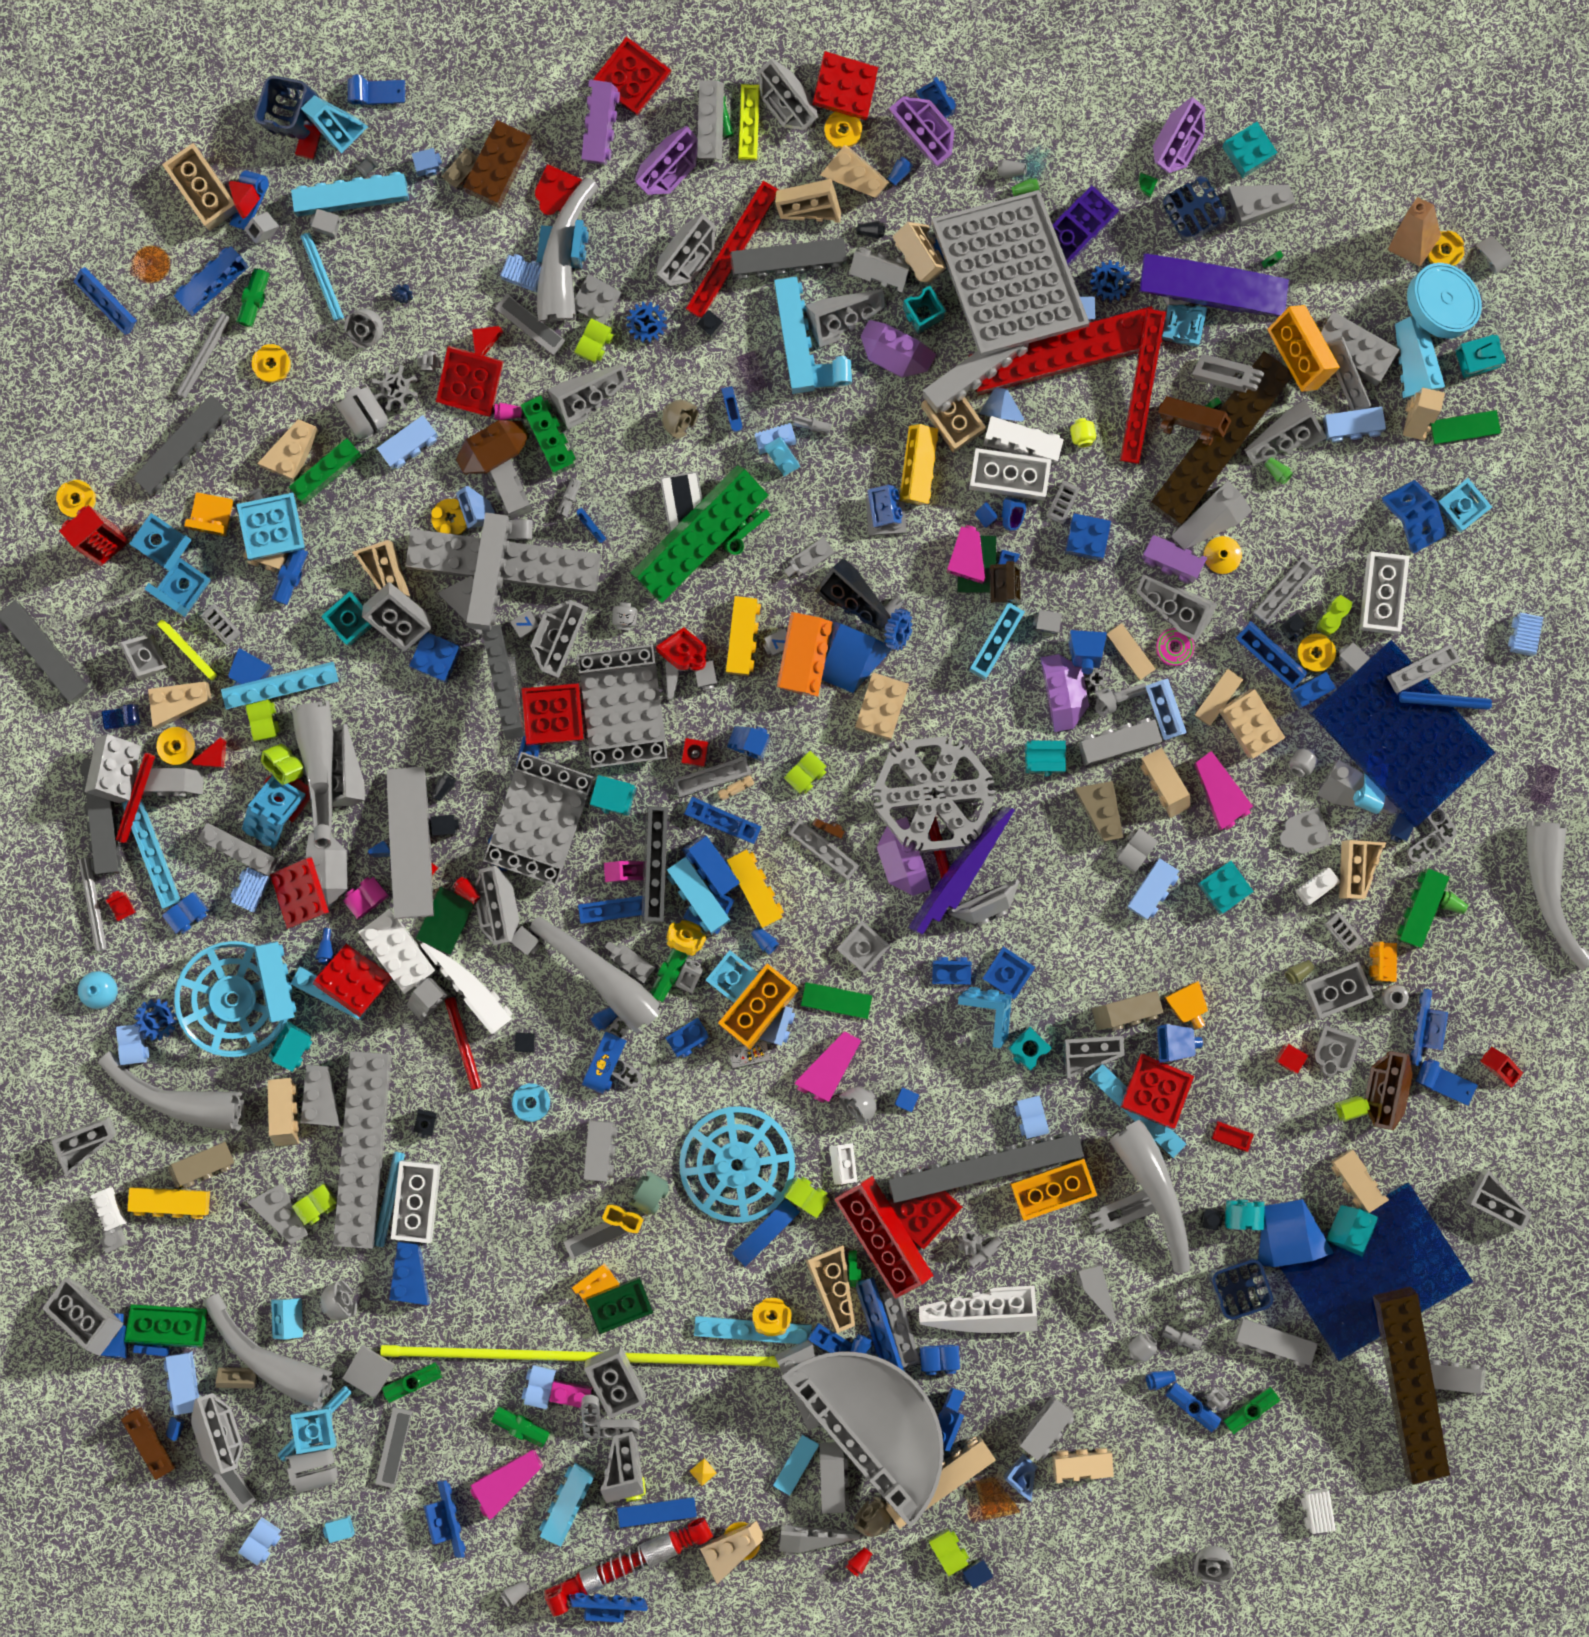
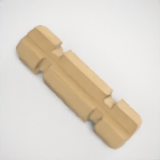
M748 775L742 781L739 780L729 785L727 789L720 790L718 795L724 801L730 795L733 796L745 790V787L749 788L754 785V781Z

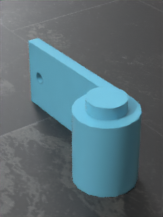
M846 356L836 357L832 364H815V366H812V372L817 374L818 384H814L815 388L852 384L851 360L847 359Z
M1369 754L1366 755L1364 786L1354 794L1355 806L1374 814H1378L1382 810L1385 802L1388 762Z

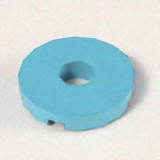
M528 1083L515 1091L512 1097V1108L520 1119L534 1122L542 1119L547 1114L550 1108V1097L542 1086ZM528 1097L536 1099V1106L534 1108L526 1106L525 1102Z

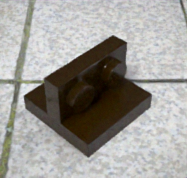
M1007 561L1006 564L990 565V598L992 604L1009 602L1013 605H1021L1020 566L1014 561Z

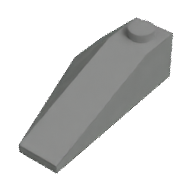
M1304 400L1287 410L1245 449V452L1252 464L1267 461L1271 457L1275 458L1278 453L1286 451L1287 454L1293 453V449L1302 446L1303 449L1310 448L1327 437L1309 405Z
M1143 574L1136 590L1178 632L1195 640L1200 637L1211 621L1217 606L1216 603L1146 574Z
M342 724L333 729L332 807L354 806L365 801L364 780L347 724Z
M1337 760L1331 767L1317 795L1332 804L1360 808L1355 806L1353 797L1355 792L1364 786L1365 774ZM1386 788L1385 802L1380 812L1394 815L1402 797Z

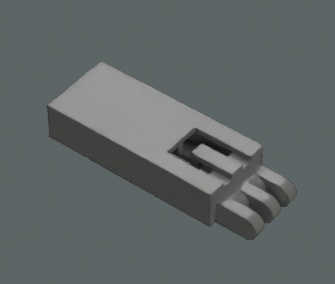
M1206 354L1201 355L1192 373L1198 381L1245 393L1247 389L1256 391L1258 386L1255 384H1259L1260 378L1264 375L1262 371L1253 369L1252 366ZM1236 373L1243 374V377L1237 375V377L1235 378Z
M1142 1189L1099 1207V1211L1088 1215L1089 1219L1098 1218V1220L1091 1222L1092 1226L1101 1225V1227L1094 1230L1095 1233H1099L1106 1229L1110 1231L1155 1212L1156 1209ZM1121 1209L1123 1217L1111 1221V1218L1118 1216L1115 1210Z

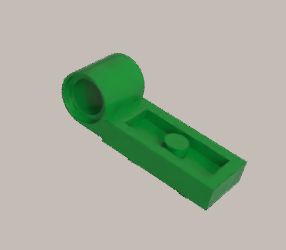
M764 508L755 509L750 514L751 517L746 521L744 520L723 541L724 551L733 555L742 553L744 543L741 539L771 516L769 511ZM732 541H736L737 547L732 551L730 544Z

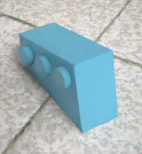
M315 95L301 108L326 140L341 153L368 128L357 117Z

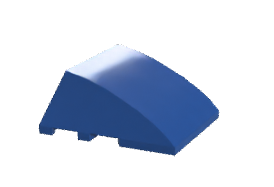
M832 621L822 680L854 693L892 649H889L887 644L872 636Z
M1303 1199L1264 1205V1230H1261L1258 1261L1262 1266L1278 1267L1309 1262L1334 1253Z

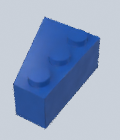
M735 726L727 748L762 761L770 741V735L767 734L766 729L756 726V729Z
M707 836L698 837L682 849L689 862L697 869L699 876L709 884L708 888L714 896L716 894L717 896H723L740 883Z
M398 1241L389 1300L422 1305L430 1304L419 1242Z

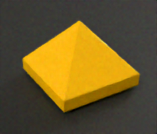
M705 1458L690 1470V1473L701 1486L717 1474Z

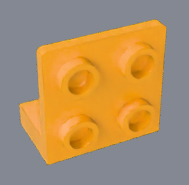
M197 492L191 518L185 520L184 526L189 530L226 537L233 500Z
M1374 942L1369 950L1370 958H1373L1372 965L1369 967V976L1372 977V981L1397 982V943Z
M604 1263L575 1284L572 1289L576 1294L580 1295L588 1306L585 1298L617 1286L620 1283Z

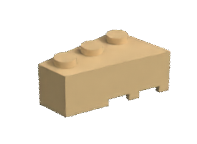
M298 419L257 464L261 468L295 482L299 477L319 430L316 426Z
M386 540L352 552L379 590L390 582L407 597H410L393 542Z
M1160 748L1142 757L1141 770L1151 780L1150 785L1154 792H1157L1162 806L1165 807L1169 817L1172 818L1191 808L1190 794L1164 750Z

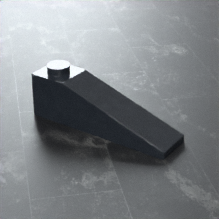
M844 558L832 567L815 590L828 604L843 608L845 613H852L858 616L861 621L878 630H881L888 619L891 618L858 570Z

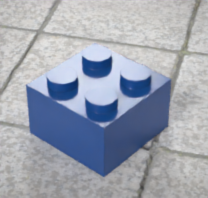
M1074 513L1071 519L1065 554L1102 561L1105 555L1111 521Z
M427 632L421 637L409 666L416 671L447 683L462 648Z

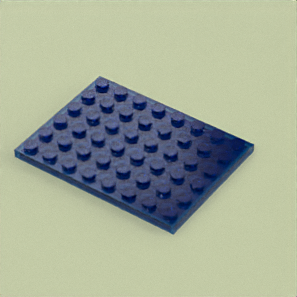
M1390 640L1310 714L1414 827H1417L1496 752L1454 707L1401 703L1399 701V693L1396 694L1387 677L1413 664V662ZM1427 678L1403 690L1405 692L1441 694Z
M1409 1182L1387 1194L1386 1197L1389 1201L1370 1212V1214L1377 1216L1378 1219L1363 1256L1328 1242L1334 1251L1333 1254L1314 1261L1279 1266L1338 1362L1380 1338L1373 1295L1411 1286L1418 1294L1421 1313L1473 1283L1468 1272ZM1330 1229L1323 1232L1325 1239L1327 1238Z

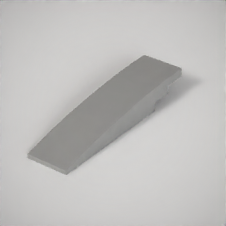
M425 766L387 770V796L394 919L434 916L428 790L426 787Z

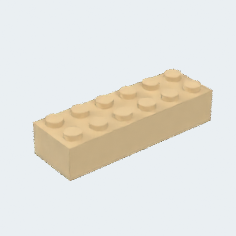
M976 1436L971 1437L966 1441L967 1445L965 1447L954 1449L950 1453L951 1457L946 1460L943 1459L939 1484L927 1509L996 1461L993 1453L981 1436L977 1438ZM886 1502L887 1512L899 1529L902 1528L906 1523Z

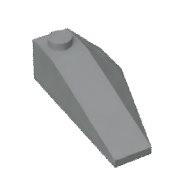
M878 289L826 298L805 305L808 324L818 347L837 342L842 338V333L848 329L850 331L855 329V324L860 320H868L885 307L883 290Z
M620 364L566 380L548 389L555 410L565 427L570 429L584 422L589 417L587 414L596 407L598 409L602 406L600 402L607 396H613L628 382L624 365Z
M1227 481L1171 537L1185 550L1238 525L1252 510L1242 494Z
M781 1524L779 1551H782L784 1555L793 1556L795 1553L859 1539V1532Z

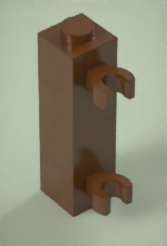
M1168 396L1165 397L1159 406L1158 413L1163 419L1160 428L1164 429L1163 433L1170 435L1174 424L1202 432L1200 439L1204 440L1203 444L1209 446L1213 442L1214 435L1224 437L1231 423L1229 416L1224 411Z
M133 1407L124 1412L126 1416L121 1421L154 1479L157 1480L174 1470L176 1467L142 1407L137 1410Z

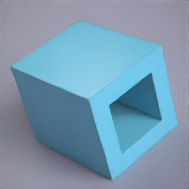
M350 1515L325 1523L323 1533L325 1538L329 1539V1543L354 1536L355 1532Z

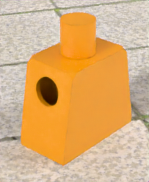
M1199 981L1164 997V1000L1181 1023L1190 1020L1195 1030L1205 1026L1201 1014L1207 1012L1208 1009Z

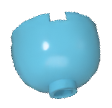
M93 971L86 974L78 985V996L81 1002L92 1009L108 1007L115 1001L118 994L116 982L110 974L103 971Z

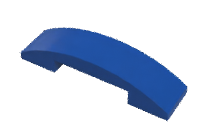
M691 797L684 813L693 819L752 844H755L762 826L737 817L694 797Z
M786 1198L732 1254L746 1267L800 1211Z
M820 1323L816 1325L808 1337L809 1341L829 1353L851 1351L852 1343Z

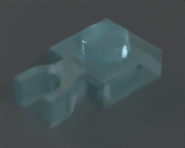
M1041 145L1037 147L1036 156L1029 155L1026 161V176L1032 177V179L1037 178V180L1047 164L1042 160L1050 152L1047 149L1045 154H1041L1039 152Z

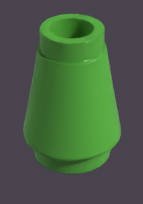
M1032 177L1012 186L1013 196L1037 190L1040 191L1037 178L1032 179Z
M1272 457L1264 465L1275 480L1283 485L1293 475L1290 471L1291 468Z
M1444 891L1439 903L1441 908L1464 914L1468 908V904L1451 891Z

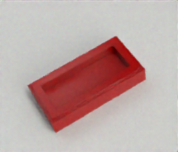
M1217 1121L1211 1139L1248 1152L1254 1134Z

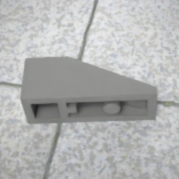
M1097 1264L1078 1269V1275H1075L1078 1287L1082 1286L1086 1294L1112 1323L1117 1322L1102 1266Z

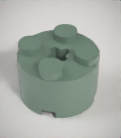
M647 1170V1176L643 1175L632 1192L635 1196L633 1200L629 1198L628 1204L647 1215H655L660 1206L658 1205L661 1198L664 1199L669 1192V1185H667L668 1181Z

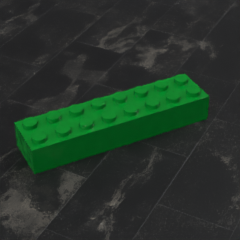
M737 465L630 573L657 601L663 603L769 495L745 468Z

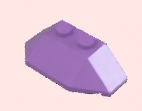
M903 96L889 108L901 129L934 165L938 167L952 155L954 128L930 100Z
M1190 97L1169 115L1153 145L1155 163L1167 173L1186 168L1205 135L1204 114L1206 108L1193 97Z
M687 126L667 136L642 162L635 182L647 195L670 194L696 166L698 138Z
M869 320L860 336L868 361L901 378L927 372L936 356L932 350L919 340L885 323Z
M1060 654L1040 657L1054 732L1074 729L1089 707L1082 668L1075 667L1070 660Z
M907 817L896 820L901 829H909L910 824ZM886 827L877 845V850L888 883L912 896L931 890L919 850L915 851L916 844L911 842L908 848L905 847L907 838L902 845L891 830Z

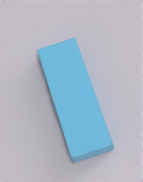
M802 1434L773 1486L790 1496L817 1450L819 1443Z

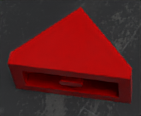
M230 181L229 186L235 207L242 219H244L257 204L260 197L253 185Z
M494 326L472 329L475 353L485 356L503 334L502 328Z
M222 737L216 740L192 761L193 765L224 768L226 740Z

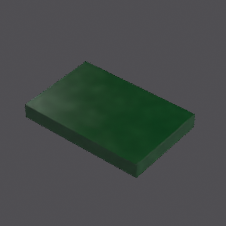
M980 536L985 574L983 584L957 576V593H990V565L996 564V536Z
M440 887L433 901L434 916L425 918L416 939L451 955L475 904Z
M640 1276L585 1298L599 1335L654 1313Z

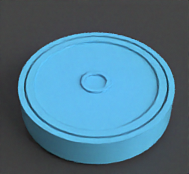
M1434 263L1426 266L1413 277L1407 289V302L1414 319L1423 329L1437 337L1446 339L1460 337L1477 323L1481 315L1482 302L1476 285L1466 273L1453 265Z

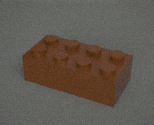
M496 120L463 186L465 192L500 209L532 144L531 135Z

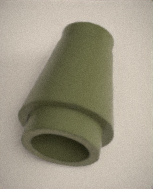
M1310 960L1291 966L1287 968L1285 977L1290 984H1299L1315 969L1314 965Z

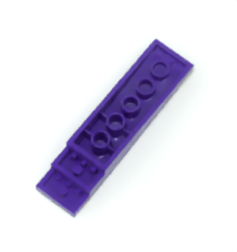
M1092 185L1053 224L1068 266L1119 212V209Z
M1145 253L1143 255L1140 292L1237 313L1247 312L1256 315L1267 314L1279 317L1286 310L1289 279L1215 264Z
M1002 807L984 825L980 836L978 837L977 835V839H972L969 845L963 849L951 864L947 873L944 874L909 925V929L923 935L931 920L940 922L948 907L952 909L957 908L1015 811L1013 808Z

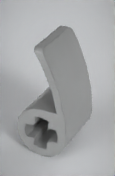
M1489 236L1476 245V248L1487 257V265L1494 274L1512 264V258L1493 236Z
M509 520L512 523L511 534L507 535V539L518 541L532 540V520Z

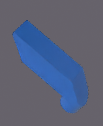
M733 387L722 388L731 430L738 433L743 427Z

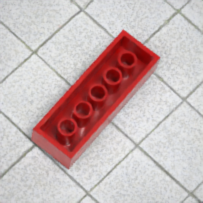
M89 505L79 509L76 513L77 516L72 520L65 521L59 530L75 550L99 566L105 564L130 542L114 523Z
M873 1176L849 1188L834 1199L895 1299L923 1285L934 1276Z

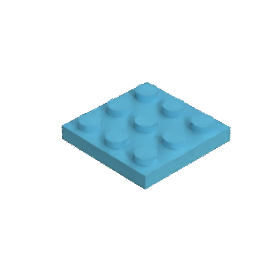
M294 493L237 504L249 561L305 549Z

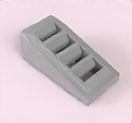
M1062 481L1046 517L1063 525L1080 488ZM1063 488L1073 492V496L1062 491ZM1060 495L1069 499L1070 502L1060 499ZM1056 503L1066 506L1067 509L1056 506ZM1053 510L1063 513V517L1052 513Z
M212 604L200 615L227 646L241 634L216 604ZM216 611L217 614L209 620L208 617ZM220 617H222L223 620H221L216 626H214L213 624ZM227 623L228 626L220 632L219 629ZM230 629H233L234 631L228 637L225 638L224 635Z
M666 661L667 700L672 701L680 670Z
M1336 912L1323 924L1348 953L1363 941L1340 912ZM1339 920L1341 923L1333 928L1332 925ZM1344 925L1346 928L1338 934L1337 931ZM1349 931L1351 934L1343 940L1341 937ZM1355 937L1356 940L1348 946L1346 943Z

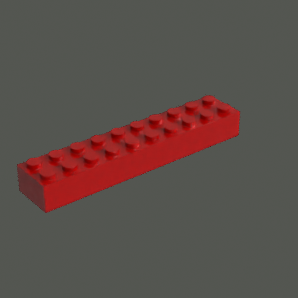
M1150 306L1090 322L1089 327L1029 343L1028 351L1024 355L1015 357L1009 366L1001 367L997 370L995 376L982 381V384L976 389L977 396L991 393L996 387L1006 389L1139 353L1146 309H1153V307Z

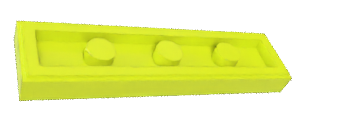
M741 84L738 160L757 161L759 85Z
M161 619L157 623L210 680L213 681L217 677V674L165 620Z

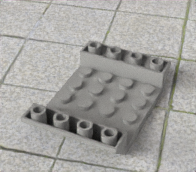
M653 644L577 654L591 768L667 759Z
M521 752L483 861L556 886L594 777Z

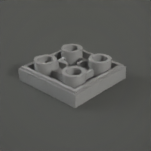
M362 1345L342 1379L376 1399L396 1364Z

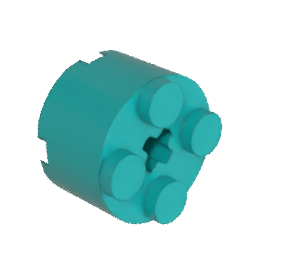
M1246 1199L1226 1200L1225 1227L1237 1230H1264L1265 1202H1248Z

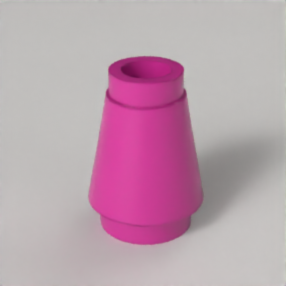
M501 402L494 404V419L509 420L521 418V406Z

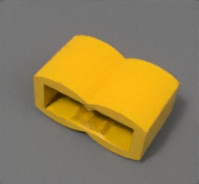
M608 1204L602 1217L606 1223L621 1226L630 1233H638L644 1221L640 1214L632 1211L626 1212L625 1209L616 1204Z

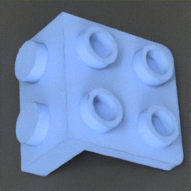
M785 1006L759 1039L782 1046L783 1042L787 1043L790 1032L786 1030L788 1024H792L795 1013H792L793 1008Z

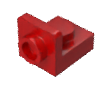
M115 891L108 895L109 899L105 900L106 904L110 905L118 922L136 913L126 892Z

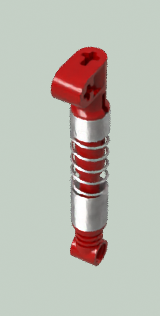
M704 1517L695 1519L688 1524V1529L684 1527L683 1531L681 1529L678 1530L679 1533L677 1531L664 1533L648 1542L639 1544L638 1552L629 1549V1556L620 1553L617 1558L611 1557L610 1561L606 1563L602 1561L599 1566L594 1564V1566L578 1572L575 1577L544 1590V1599L552 1616L562 1615L570 1609L569 1594L583 1593L590 1595L597 1590L603 1589L605 1586L607 1587V1584L612 1581L616 1583V1580L621 1577L626 1579V1575L632 1572L635 1574L634 1568L638 1566L645 1570L643 1565L645 1563L649 1567H653L680 1554L684 1546L685 1548L689 1547L688 1544L692 1546L693 1542L696 1545L706 1543L713 1537Z

